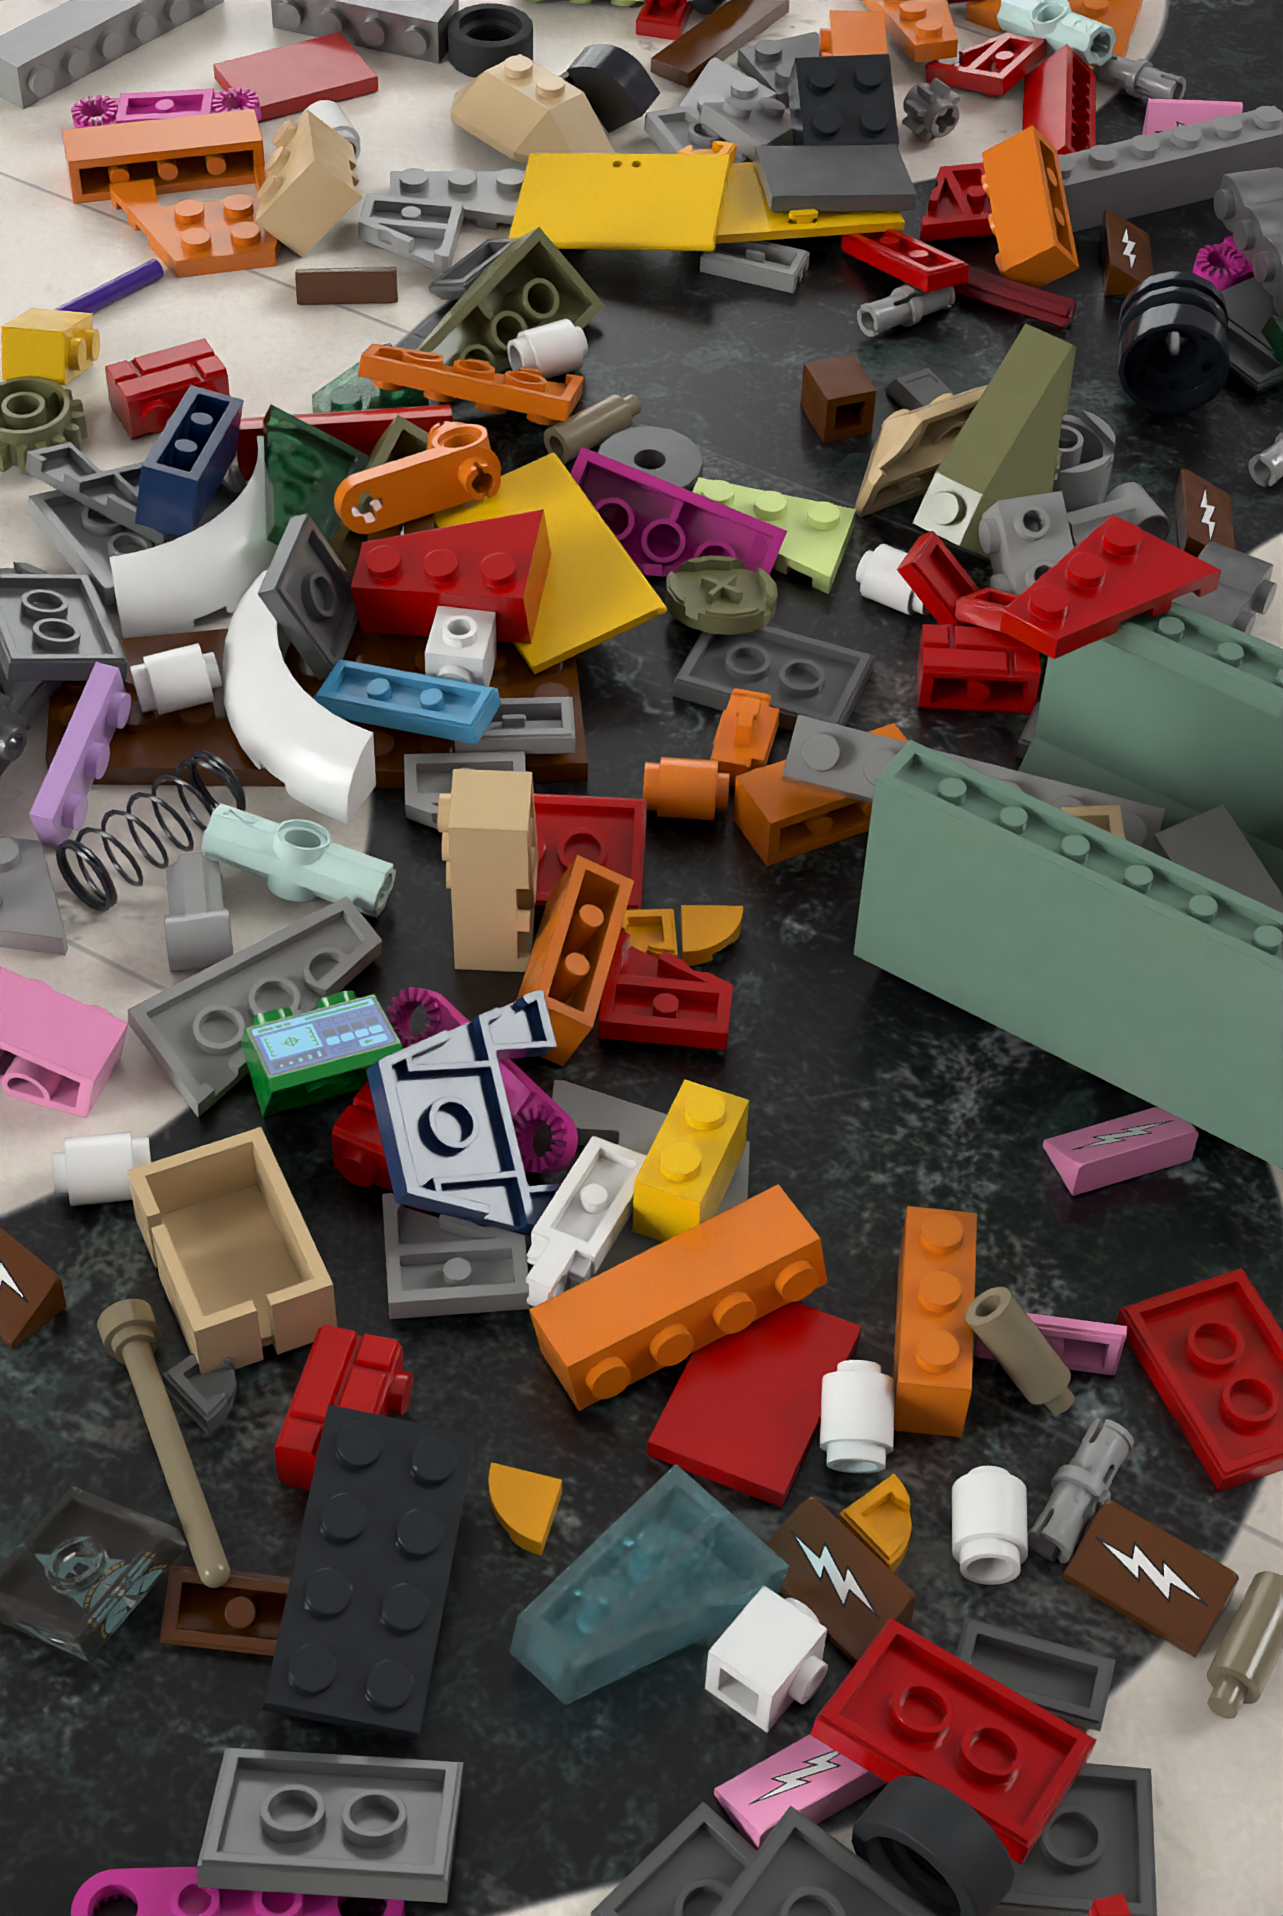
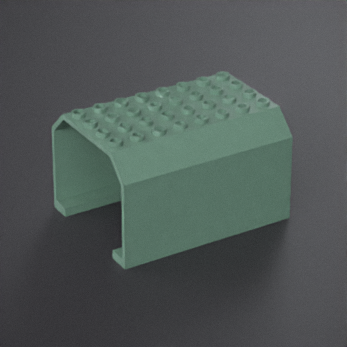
M1172 602L1171 610L1154 617L1149 616L1146 612L1140 613L1119 622L1117 633L1056 659L1048 656L1034 738L1018 771L1164 808L1165 812L1159 832L1223 804L1283 894V649ZM909 740L875 779L854 955L1283 1169V913L915 741Z

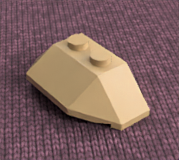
M521 54L509 57L504 62L485 70L455 93L450 112L451 121L514 161L527 164L530 153L616 154L585 93Z
M988 385L973 388L954 396L951 393L943 394L930 404L912 411L908 409L898 410L883 422L854 509H856L859 518L927 492L936 470Z

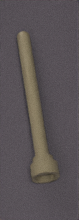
M126 1299L116 1302L102 1312L97 1322L105 1351L108 1355L117 1359L118 1362L125 1364L128 1369L199 1577L208 1587H221L229 1579L230 1567L154 1357L157 1343L161 1336L154 1311L148 1302L140 1299Z

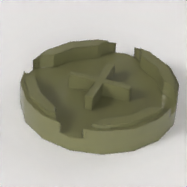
M709 555L691 558L680 564L679 572L674 573L671 571L666 577L665 606L675 619L696 630L724 635L748 633L767 625L774 616L778 597L777 584L763 569L757 567L756 573L744 569L745 561L734 557Z

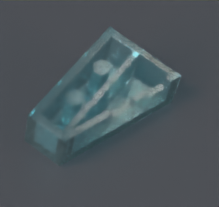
M675 1464L518 1615L510 1653L562 1703L567 1705L731 1625L763 1586H766L778 1595L790 1565Z

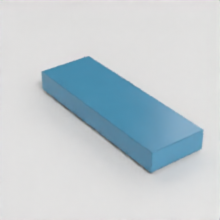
M342 659L338 660L313 698L318 704L342 719L476 745L502 704L498 688Z

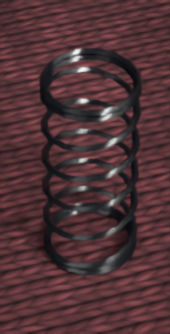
M205 750L194 752L189 758L180 762L176 771V777L162 775L156 778L152 785V794L137 792L131 795L127 802L126 812L110 810L103 816L101 829L86 827L79 830L75 841L68 839L59 844L56 851L57 864L64 880L74 894L90 908L102 912L109 910L110 907L117 904L118 894L109 872L101 860L88 847L80 843L83 835L90 832L101 835L105 851L111 863L125 881L135 887L143 885V874L133 855L115 837L106 833V823L114 815L126 817L130 833L144 857L157 868L166 869L169 858L160 839L144 822L131 814V806L134 800L141 797L151 799L155 816L167 837L181 850L186 852L193 851L194 840L191 831L185 821L170 805L156 797V789L161 782L166 780L175 781L179 797L186 812L201 830L205 831L207 827L190 808L182 786L186 787L199 799L210 817L220 804L212 797L203 784L197 770V764L208 768L217 775L234 796L237 809L245 811L246 798L242 785L224 760L214 753ZM186 765L192 785L181 779V772ZM157 803L171 813L180 824L187 836L189 846L181 844L173 836L161 816ZM133 821L155 842L162 854L163 864L157 862L148 853L137 835ZM108 840L128 858L136 871L139 881L136 882L131 879L122 869L109 846ZM66 848L75 852L85 880L93 892L104 902L96 899L80 883L68 862ZM83 859L92 868V870L100 880L105 895L99 890V888L96 886V884L90 877L84 865Z

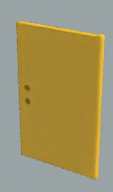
M530 153L509 238H520L540 227L557 249L714 251L731 165L730 154Z
M754 162L733 163L729 170L715 244L886 232L887 229L901 231L904 230L905 221L899 211L818 212L816 209L791 210L790 212H771Z
M550 453L500 476V488L491 498H488L486 495L482 501L472 500L434 513V526L437 529L544 509L551 558L531 644L513 642L534 675L659 615H663L667 611L665 604L555 453Z

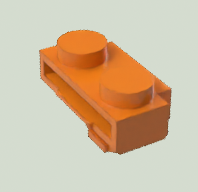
M735 688L732 690L727 709L722 713L713 741L714 748L710 760H718V773H730L729 786L735 787L736 776L759 767H765L777 732L780 712L779 708L771 707V696L769 694Z

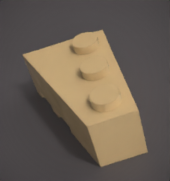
M308 109L294 123L291 120L284 122L275 134L272 144L276 146V149L264 168V171L268 173V177L256 196L260 201L255 222L300 257H303L362 198V192L355 187L359 182V176L353 172V169L357 166L353 145Z
M453 769L451 793H440L438 832H443L442 860L446 861V888L451 889L455 969L525 972L533 946L539 861L532 772Z

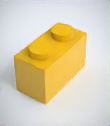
M30 308L2 325V380L16 377H40L54 381L59 385H66L93 365V361L98 359L100 352V334L98 329H93V313Z
M684 1079L634 1180L632 1232L664 1242L715 1216L745 1152L749 1109L748 1099Z

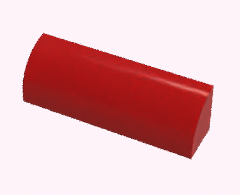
M1068 44L1024 77L1022 131L1033 125L1057 149L1058 155L1083 151L1096 146V74Z
M450 404L241 418L237 444L238 468L244 480L249 481L257 463V436H278L296 443L310 457L316 476L355 474L362 471L376 442L397 415L429 433L436 424L442 426L444 421L453 422Z

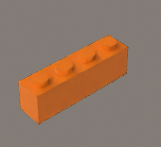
M254 109L61 130L67 173L74 204L111 200L109 183L153 179L157 195L254 184V167L265 166L263 139Z
M778 1184L529 1309L541 1353L580 1411L601 1399H608L618 1395L634 1382L664 1367L680 1363L694 1351L728 1334H735L744 1330L753 1321L790 1302L800 1301L810 1295L815 1289L827 1284L821 1238Z

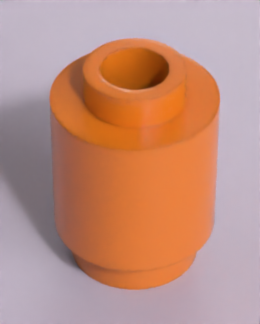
M661 757L660 763L645 762L643 799H647V810L657 811V817L714 821L715 809H727L730 773H718V760Z

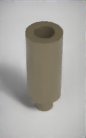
M611 394L570 416L566 422L561 421L546 429L544 432V443L548 453H555L561 462L566 464L577 458L581 447L591 450L605 442L613 434L629 429L632 426V417L641 412V404L638 398L633 394H629L624 398Z
M995 1287L975 1298L966 1311L965 1319L1027 1401L1034 1405L1045 1404L1053 1414H1060L1069 1409L1075 1399L1073 1393L1067 1387L1071 1379L1070 1370L1012 1293L1005 1287Z
M1268 1571L1259 1572L1254 1575L1207 1671V1679L1213 1687L1207 1704L1219 1716L1235 1718L1242 1703L1252 1704L1259 1700L1282 1652L1283 1575Z

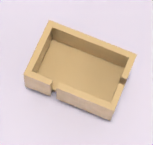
M261 1127L127 1170L137 1224L155 1267H158L160 1280L190 1353H194L201 1375L225 1367V1358H233L235 1370L264 1360L262 1347L273 1344L278 1355L313 1343L318 1329L323 1325L337 1327L333 1283Z

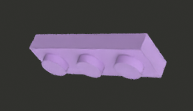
M95 663L29 813L42 845L57 848L59 844L69 839L72 830L77 831L81 828L88 809L87 795L94 778L101 779L107 769L110 757L109 744L116 728L122 729L128 720L131 710V696L126 693L118 667Z

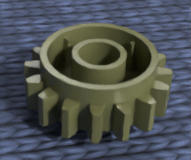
M16 377L0 382V472H6L13 465L19 466L21 474H27L26 461L28 451L71 442L81 452L83 449L82 439L88 437L82 401L81 399L73 400L72 390L64 389L56 382L40 377Z

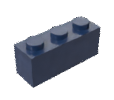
M190 385L142 464L135 524L153 528L157 532L168 536H184L195 530L236 457L244 400Z

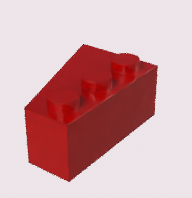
M544 509L362 542L351 583V591L362 632L429 637L439 605L496 612L497 641L531 644L551 558Z

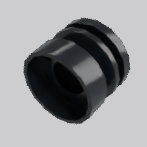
M1170 271L1153 275L1133 287L1122 302L1119 316L1118 340L1120 346L1118 352V374L1123 390L1136 404L1153 412L1182 413L1198 409L1216 397L1226 384L1230 367L1228 310L1224 296L1211 281L1194 273Z

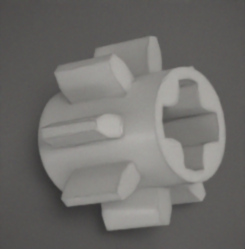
M934 78L930 86L926 83H919L912 87L905 96L903 110L907 116L902 120V124L925 142L930 140L932 134L936 137H944L958 123L959 109L955 105L961 98L938 78Z

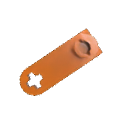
M444 421V425L436 424L429 431L426 451L352 474L344 479L336 490L334 507L338 516L350 530L359 534H371L472 500L482 501L486 495L488 498L493 497L498 492L501 484L500 461L491 450L488 432L485 427L476 424ZM368 492L376 500L369 503L370 512L361 514L354 506L360 503L359 495Z

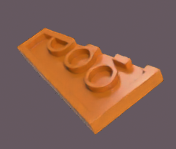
M861 0L870 11L884 12L885 29L914 63L957 57L958 38L947 0Z
M373 343L361 354L358 376L372 379V385L380 389L400 391L405 386L423 390L424 397L438 402H453L455 398L475 402L477 409L487 413L503 414L506 413L507 409L527 413L526 418L529 421L542 425H555L558 421H567L581 397L585 378L584 376L566 374L565 384L550 382L541 377L542 371L540 369L519 367V371H508L505 374L495 373V368L489 365L488 361L469 358L468 360H456L453 366L443 365L444 357L437 353Z

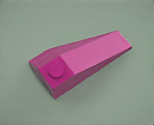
M581 447L571 471V476L644 576L667 577L671 571L674 573L679 572L681 563L691 558L709 555L734 557L745 561L744 569L756 573L758 567L770 575L787 534V531L584 447Z

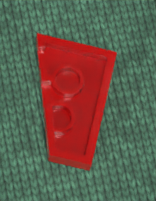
M1111 515L1003 609L999 630L1052 659H1056L1117 633L1119 622L1143 612H1146L1151 617L1171 610L1173 599L1193 592L1197 597H1201L1217 590L1221 570L1140 529L1138 526Z

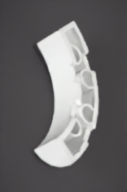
M257 436L258 457L254 473L242 493L222 513L198 529L170 542L134 553L109 557L123 639L184 633L194 628V619L208 615L221 608L225 609L228 613L236 611L240 600L252 583L264 570H268L290 518L308 513L312 520L316 522L319 498L315 471L310 457L296 443L278 436Z
M264 570L240 600L231 619L225 640L221 679L224 707L228 720L240 746L258 769L265 767L272 775L285 783L286 792L297 801L321 814L348 824L376 786L373 732L353 725L328 711L308 695L291 675L284 662L286 651L291 641L257 594L267 573V570Z

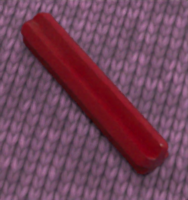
M970 266L968 282L953 286L955 294L1063 329L1070 325L1075 315L1076 302L1073 299Z

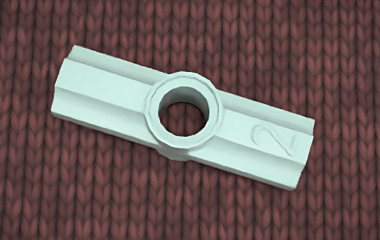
M1001 0V8L996 16L1000 28L1005 31L1046 39L1047 59L1068 44L1086 64L1093 63L1102 66L1112 57V49L1117 41L1113 27L1072 12L1068 0Z
M222 803L212 812L202 839L201 851L205 852V857L266 878L268 889L282 899L306 902L320 897L336 902L347 896L359 912L376 918L385 908L396 875V870L393 869L392 863L332 843L329 831L315 822L304 819H291L279 824Z

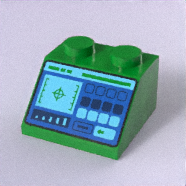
M343 991L318 1000L316 1002L318 1009L292 1015L291 1008H279L259 1014L252 1019L254 1026L245 1028L241 1045L262 1117L360 1091L368 1080L366 1070L376 1061L403 1049L375 994L356 999L354 991Z

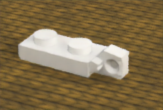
M596 1136L591 1137L531 1232L532 1245L527 1253V1262L534 1266L526 1277V1283L529 1284L527 1304L535 1307L567 1291L571 1280L583 1283L590 1279L592 1273L595 1274L633 1212L634 1180L646 1155Z

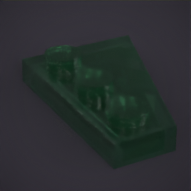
M270 404L263 418L267 540L278 546L290 518L308 513L330 544L341 519L334 507L336 490L344 479L352 474L363 471L369 456Z

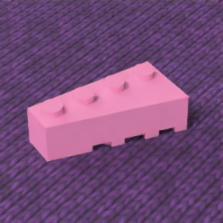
M0 967V1082L8 1096L87 1118L121 1060L128 1023L114 1017L102 1007L87 1005L59 993L43 981L27 979Z

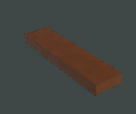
M790 0L728 1L651 58V72L684 87H689L697 80L710 59L716 57L724 61L736 52L738 48L743 47L789 12Z

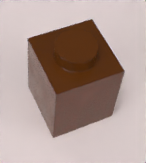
M853 354L804 363L800 406L823 443L872 433L877 390Z

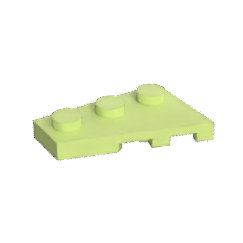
M698 477L692 492L786 530L787 534L773 569L786 575L792 569L813 578L812 587L829 594L854 528L856 509L837 506L830 502H818L783 495L776 491H764L734 485L723 480H710Z

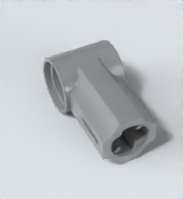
M1128 482L1117 486L1106 496L1101 504L1067 513L1074 547L1111 515L1130 522L1148 533L1151 532L1163 541L1167 538L1171 529V522L1143 487L1135 482Z
M202 852L180 854L175 863L166 867L169 914L164 915L170 972L208 968L234 955L229 910L224 908L223 905L224 890L219 862L206 858Z

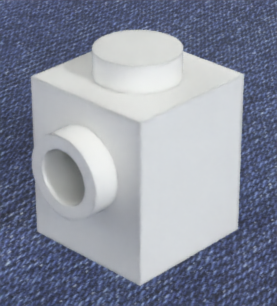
M438 605L425 650L426 675L489 687L497 657L496 612Z
M763 1586L708 1651L705 1689L768 1733L794 1699L800 1704L806 1703L823 1681L828 1669V1664L822 1661L827 1628L820 1624L816 1615L802 1602L793 1598L783 1599L766 1586Z

